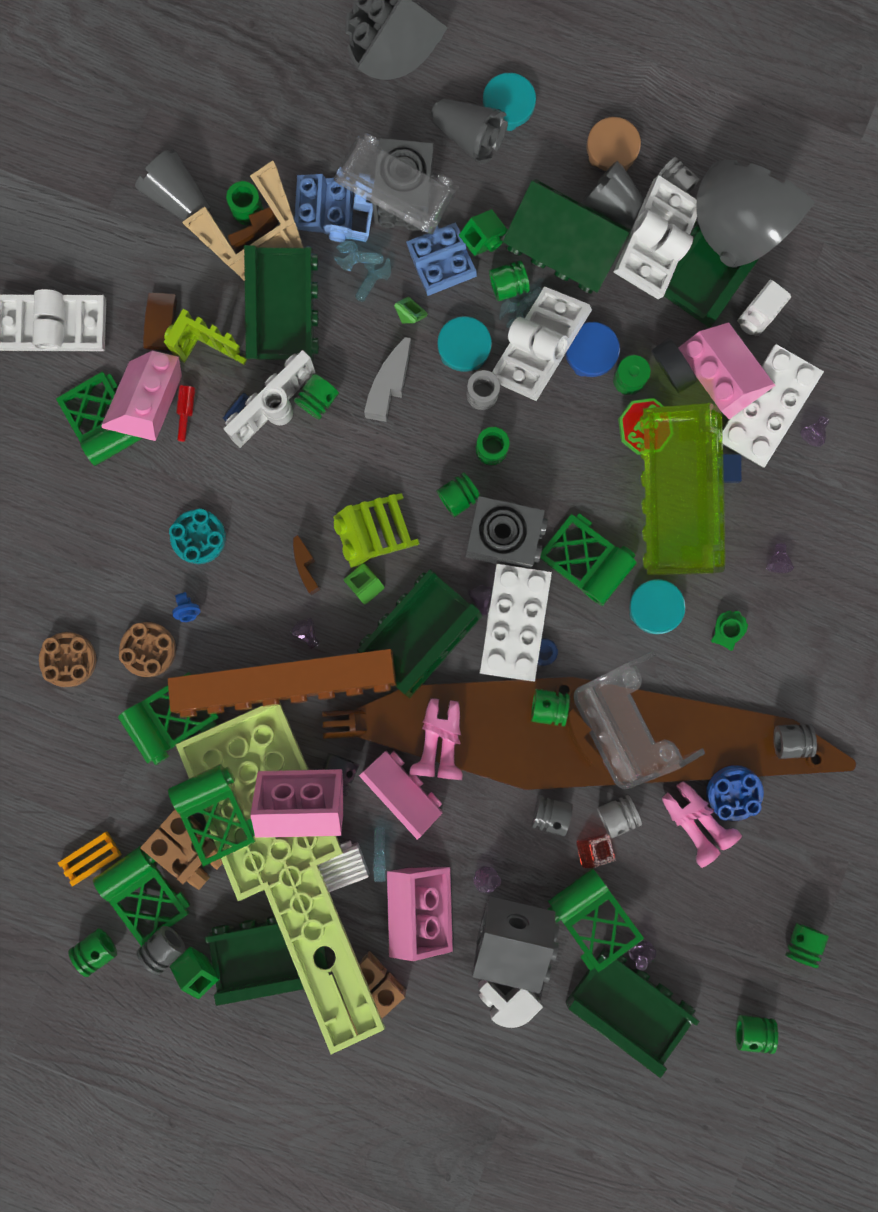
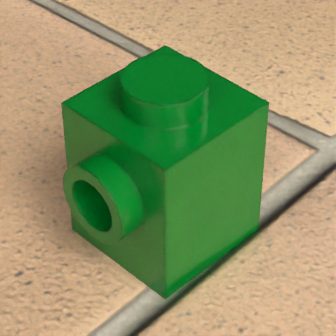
M491 209L471 217L460 232L459 237L473 255L476 256L488 250L493 252L503 243L501 239L508 229Z
M189 947L169 966L180 989L198 1000L219 980L208 957L192 947Z

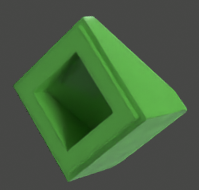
M365 563L361 564L343 579L363 604L370 602L385 588Z

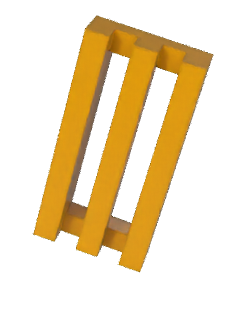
M107 831L58 862V865L64 869L65 872L63 873L70 879L69 883L71 886H74L122 854ZM104 840L107 842V845L70 867L69 862ZM111 849L113 852L112 855L78 877L75 875V871Z

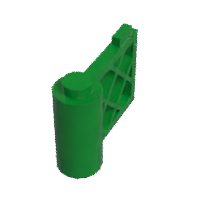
M103 371L56 398L79 439L81 448L94 466L142 439L141 437L102 428L101 422L104 420L103 415L106 405L111 404L116 393L115 391L118 388L111 374L106 376ZM103 382L106 387L103 397L91 396L93 387ZM75 397L83 399L79 412L69 410L66 403ZM89 400L101 403L97 416L85 413ZM83 418L95 420L93 429L83 434L80 429Z
M580 513L576 517L571 514L542 550L540 559L582 590L595 603L604 606L637 564L634 559L636 555L625 546L621 548L615 547L591 529L592 522ZM572 523L582 530L583 539L567 541L566 530ZM585 533L592 538L586 539ZM563 536L564 542H558L559 539ZM598 542L606 548L601 556L588 557L587 543ZM583 544L585 558L569 560L567 546ZM564 546L566 561L554 562L547 556L552 548ZM596 561L590 568L589 562ZM586 562L587 573L579 581L571 575L570 564ZM567 565V571L563 569L561 566Z
M188 672V673H186V674L183 675V676H188V675H191V674H190V672ZM168 685L144 701L128 708L118 716V719L146 763L153 762L155 766L170 757L167 752L174 748L176 744L185 741L199 731L203 733L216 727L215 721L219 719L217 714H210L211 717L201 723L190 721L191 717H187L186 720L171 717L170 705L167 716L156 714L150 704L159 698L169 700V696L165 695L169 692ZM159 718L166 719L165 726L162 724ZM170 720L186 723L183 735L175 740L167 732ZM189 724L197 725L188 731Z
M222 764L168 789L170 800L175 810L180 814L203 867L256 842L252 820L246 819L232 789V783L235 782L233 773L229 767L224 768ZM229 798L234 808L230 819L215 814L219 802ZM213 805L211 812L204 810ZM197 812L208 815L209 819L205 830L202 831L194 828L189 816ZM235 815H237L239 822L234 821ZM213 818L228 823L223 838L208 833ZM235 825L243 828L247 839L240 843L227 840L231 826ZM197 834L202 835L201 840H199ZM206 837L221 842L217 854L208 858L203 849ZM225 844L232 846L223 850Z
M139 846L94 877L93 883L101 897L109 901L142 947L160 927H171L188 915L189 911L187 908L190 906V903L181 891L177 894L174 892L156 867V861ZM155 878L161 886L160 896L144 894L145 883ZM139 887H141V888H140V893L134 892V891L137 890ZM164 891L168 895V897H163ZM127 896L139 898L136 912L126 911L119 901ZM142 899L158 901L156 915L140 913ZM162 902L173 903L179 913L172 918L160 916ZM139 918L155 921L153 931L146 936L138 928ZM159 921L164 922L162 925L158 927Z
M593 868L548 901L551 906L547 910L554 911L555 922L557 923L561 920L584 952L580 957L590 971L595 968L599 973L644 939ZM607 900L616 909L614 921L598 918L599 906ZM595 910L594 917H588V916H587L588 914H590L592 911ZM618 913L625 921V923L617 922ZM582 919L594 921L591 938L579 936L573 925ZM597 922L613 924L611 941L595 939ZM617 925L629 927L635 938L627 944L615 942ZM583 940L591 941L590 950L583 942ZM594 942L611 945L609 957L600 964L593 956ZM614 946L622 947L613 954Z

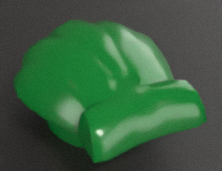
M739 611L722 613L717 619L715 634L711 642L733 651L735 643L747 631L748 624L746 623V618L742 617Z

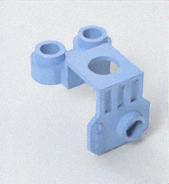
M359 173L353 202L354 210L368 212L365 233L346 227L326 225L324 234L328 235L330 240L336 242H345V239L367 241L373 212V205L370 203V200L373 196L374 179H370L369 175Z

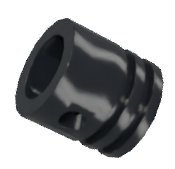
M328 753L322 770L342 769L343 796H347L348 792L346 790H350L351 786L349 783L353 782L359 764L341 756Z

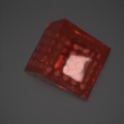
M608 833L581 839L576 842L583 868H596L616 861Z

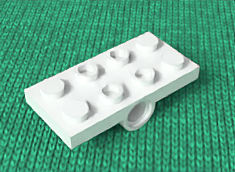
M659 175L654 178L613 272L657 299L662 298L678 261L686 255L692 245L693 236L690 233L697 219V199Z
M544 286L525 318L518 317L510 327L508 334L510 343L492 371L499 379L500 385L537 401L592 311L590 304Z
M47 289L36 290L34 295H0V351H105L106 298L104 295H62L60 292Z
M777 344L773 346L761 366L776 386L729 419L716 440L765 468L824 372Z
M303 350L298 355L293 354L284 364L285 368L279 374L274 373L265 382L266 387L259 394L254 393L245 403L246 407L239 414L237 412L232 414L225 424L227 426L224 428V431L239 448L268 420L275 425H285L292 419L293 408L289 399L309 380L312 374L316 373L311 358ZM280 404L278 407L273 408L274 405Z
M496 564L480 674L535 682L552 572Z

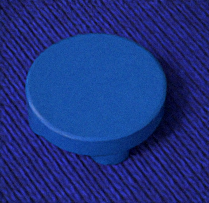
M587 322L583 324L565 355L568 364L578 376L598 377L606 374L614 367L619 357L620 344L611 328L602 323Z
M734 765L725 767L712 776L707 786L706 796L710 807L714 809V812L720 819L739 821L755 816L761 811L764 790L760 779L753 771L743 766Z

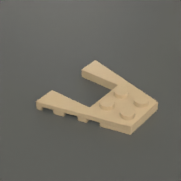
M272 160L250 175V177L279 220L280 225L251 245H255L258 248H304L276 164ZM203 207L183 221L187 228L245 281L244 249L236 254L206 207Z

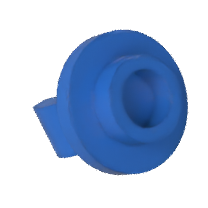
M186 592L175 595L178 607L172 611L173 618L181 622L193 621L200 614L199 605L192 604L191 598H188Z

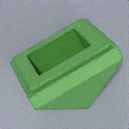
M406 297L394 305L402 324L416 323L428 315L410 297Z

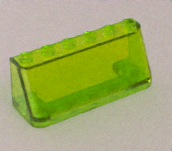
M711 403L643 408L644 416L640 417L641 432H644V443L641 444L640 451L641 458L645 460V471H642L641 482L642 486L645 487L646 497L642 500V511L644 515L646 514V525L643 526V540L647 542V553H644L643 565L647 569V575L724 572L725 521L721 411Z

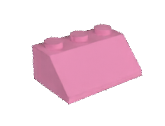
M729 322L699 331L678 347L695 376L728 419H731L776 386Z
M150 351L129 361L103 420L102 428L156 441L182 378L179 357Z
M386 750L359 776L418 840L441 816L442 810L439 807L442 803L432 792L428 795L421 788L424 783L417 775L408 774L403 769L402 765L405 762L395 751L390 754Z
M342 769L258 771L250 814L255 838L341 836L343 822Z
M450 867L404 868L387 871L389 957L417 961L453 952Z

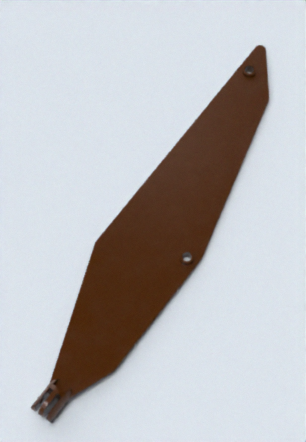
M576 677L535 679V682L506 680L421 685L410 699L400 690H397L357 709L322 711V717L349 716V720L322 722L323 728L350 727V731L323 733V739L358 737L422 757L425 742V730L422 729L424 726L423 720L430 699H439L437 719L448 720L447 711L450 700L457 701L460 707L461 735H458L461 744H455V766L460 770L523 790L708 780L719 770L734 765L750 769L757 777L853 771L856 767V762L853 758L816 735V764L811 762V757L779 759L774 748L775 726L800 725L794 719ZM560 686L567 688V694L570 695L569 710L573 709L591 728V731L584 738L603 758L597 765L590 767L584 760L572 740L567 722L565 727L560 726V723L557 726L553 722L551 725L531 722V709L535 689L554 691L557 695ZM440 736L437 741L435 762L440 763L442 738Z

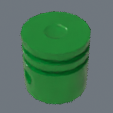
M245 181L236 182L228 189L226 199L232 216L242 225H252L249 215L263 210L257 189L254 185Z
M521 260L517 261L516 264L515 262L510 263V266L506 264L489 270L491 286L498 302L515 297L517 293L521 295L523 291L525 293L530 291L528 276Z
M631 355L621 361L613 377L614 386L620 393L634 395L641 391L651 373L650 365L646 359L641 356Z
M312 374L303 386V392L298 393L299 398L295 397L294 402L308 414L320 420L322 418L321 414L326 412L325 408L328 409L339 392L322 377Z
M488 427L479 434L476 443V455L483 464L489 466L497 465L506 458L510 446L507 433L497 427Z
M464 472L460 474L461 477H455V481L451 480L436 490L442 503L454 518L468 509L470 503L474 505L476 503L475 500L478 501V496H480L477 488Z
M535 689L531 709V722L550 725L553 722L557 726L560 723V726L565 727L570 695L565 693L563 696L560 692L556 695L554 691Z
M796 923L790 939L792 945H788L787 949L790 951H786L785 956L807 966L819 968L817 961L821 962L822 958L819 955H823L829 935Z
M98 928L70 948L68 954L76 970L84 977H89L115 958L117 950L106 932Z
M739 1015L735 1029L737 1049L739 1051L775 1054L778 1046V1026L776 1020L773 1018L763 1017L761 1019L760 1017Z

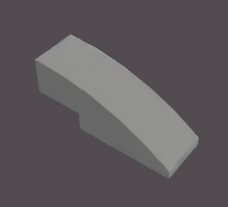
M405 337L394 348L380 368L368 394L364 410L365 418L387 422L391 396L402 398L411 349V338Z

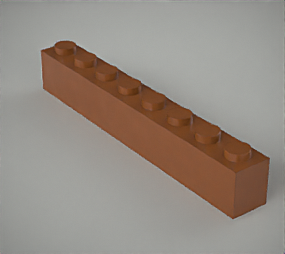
M391 649L168 678L170 711L180 713V718L197 716V711L207 710L208 714L225 712L224 707L235 706V710L252 709V704L263 703V707L280 705L279 700L290 699L291 703H302L308 701L307 697L318 695L319 700L335 698V693L346 692V696L363 694V689L374 688V692H386L391 690L390 686L397 685Z

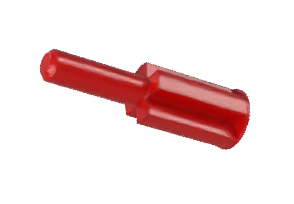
M186 385L179 386L176 413L180 415L177 437L179 442L186 440L188 416H192L195 388Z

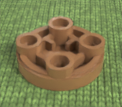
M608 117L600 120L592 127L587 139V153L590 164L604 171H607L616 161L622 164L627 171L637 159L641 147L640 135L635 126L620 117Z
M152 622L132 625L123 635L119 647V660L131 673L141 677H154L164 673L172 665L176 655V643L172 634L165 627Z
M71 632L58 633L51 638H47L43 642L39 654V666L43 678L60 687H74L84 683L92 675L96 666V652L93 645L84 636Z

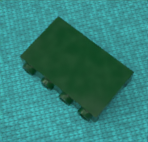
M535 179L531 181L503 239V243L508 245L507 249L519 256L522 253L532 258L531 262L541 268L548 266L555 270L554 274L565 281H568L570 278L579 283L578 287L581 290L592 294L593 291L596 293L600 291L631 229Z
M697 224L690 234L693 236L692 245L686 255L678 261L664 297L710 328L758 259L734 268L725 265L720 260V256L707 243Z
M244 245L246 359L288 360L293 354L298 355L303 350L311 360H314V354L319 353V340L314 338V327H318L319 324L318 310H314V299H318V282H313V271H318V254H313L312 247L258 248L255 245Z
M431 569L427 573L423 572L414 582L415 586L409 593H404L396 602V608L390 614L386 613L377 624L379 627L360 641V648L357 650L358 653L391 649L397 682L395 686L409 699L483 617L480 610L463 599Z
M275 915L267 917V922L256 923V919L246 920L239 923L240 927L229 928L228 925L216 926L211 928L212 932L205 936V941L209 943L212 965L219 978L216 982L217 991L214 994L216 1006L304 989ZM325 946L319 947L314 954V962L319 968L329 969Z
M603 948L596 958L599 964L609 957L610 951ZM623 955L599 973L595 968L591 971L588 969L565 1003L568 1009L661 1078L667 1070L664 1063L690 1026L692 1024L697 1026L700 1022L694 1015L696 1010L684 1000L678 1003L672 999L673 993L661 983L656 987L648 981L650 975L640 967L636 966L635 969H632L626 964L628 959Z

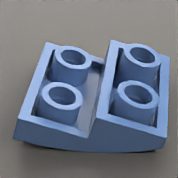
M323 174L297 175L295 223L297 229L324 233L326 225H336L352 230L354 180L352 177L325 178Z
M456 222L406 242L427 296L477 277L476 269L466 250V244L459 237L460 230Z

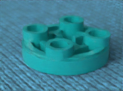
M502 73L488 82L484 89L482 106L505 112L507 116H504V120L508 122L507 131L516 129V127L527 122L532 116L536 104V93L532 84L525 77L516 73Z
M462 316L448 321L443 326L438 336L437 345L442 363L456 371L467 372L478 370L482 367L489 357L492 342L490 333L482 322L472 317Z
M195 509L183 513L169 529L170 542L174 552L181 559L192 564H205L213 561L220 555L225 546L226 532L222 522L214 514L204 509Z
M661 579L650 580L641 584L633 592L629 603V615L631 620L642 631L649 634H664L672 631L681 623L685 614V600L681 591L674 584Z

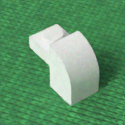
M481 980L478 983L479 991L481 992L479 997L488 1007L495 1006L490 1011L491 1020L500 1026L507 1028L522 1026L529 1022L543 1008L541 1000L532 991L514 987L505 996L490 981Z

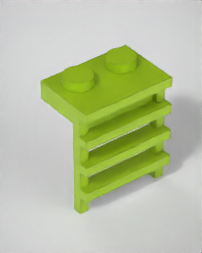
M185 309L181 311L174 325L171 324L165 332V345L174 356L179 357V360L184 363L198 340L243 365L247 362V359L238 355L240 353V346L236 344L231 334L226 333L225 337H223L219 329L214 325L208 329L203 319L197 317L194 321Z
M402 493L392 494L385 498H376L369 502L364 501L353 506L348 505L333 517L334 529L340 535L343 544V555L349 561L351 568L363 564L370 558L419 545L418 539L411 541L397 502L403 499ZM388 503L401 544L396 543L383 504ZM371 507H374L387 545L386 548H382L369 510Z

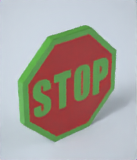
M654 398L630 401L618 418L621 442L637 455L661 452L673 435L670 411Z

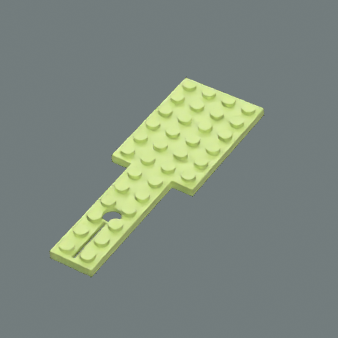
M281 703L271 707L260 706L176 744L189 778L219 764H222L224 768H230L235 778V782L232 783V789L247 820L251 819L250 814L258 771L308 770ZM229 798L219 802L215 814L230 819L234 808ZM213 805L204 810L211 812ZM203 814L204 817H205V820H206V822H207L208 819H209V816ZM235 815L234 821L239 822L237 815ZM213 818L209 830L211 834L223 838L228 823ZM235 825L231 826L227 840L240 843L247 839L243 828ZM337 836L255 838L256 842L222 857V863L238 901L265 890L330 1054L385 1030L380 1013L318 866L344 854ZM214 840L217 850H219L221 842ZM225 844L223 850L232 846ZM327 946L334 951L336 960L330 969H322L316 966L314 954L319 947Z

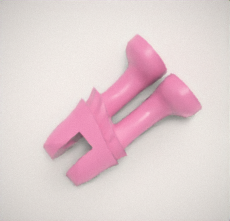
M430 699L423 720L424 726L422 729L425 730L423 754L420 762L411 766L410 774L435 777V757L437 741L440 736L442 738V750L437 777L462 780L463 773L454 764L455 744H461L458 735H461L459 703L450 700L447 711L448 720L437 719L439 699Z
M682 781L676 787L689 804L682 809L669 793L662 797V801L672 821H675L677 826L681 825L697 847V864L703 868L712 863L720 855V851L706 838L694 822V819H698L703 824L720 850H726L736 844L742 838V835L737 829L723 828L711 816L714 809L707 806L709 803L703 800L691 786Z

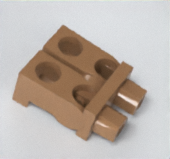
M174 810L140 848L175 876L180 883L184 884L187 881L190 885L200 890L210 876L200 868L202 863L180 814ZM192 815L189 816L194 828L202 831L205 830V827ZM197 834L199 840H201L202 835ZM206 837L203 849L208 858L217 854L218 850L214 840ZM220 858L210 864L217 870L223 863Z
M369 951L359 962V965L371 990L370 992L380 1016L383 1018L405 998L407 990L390 972L386 974L387 969Z

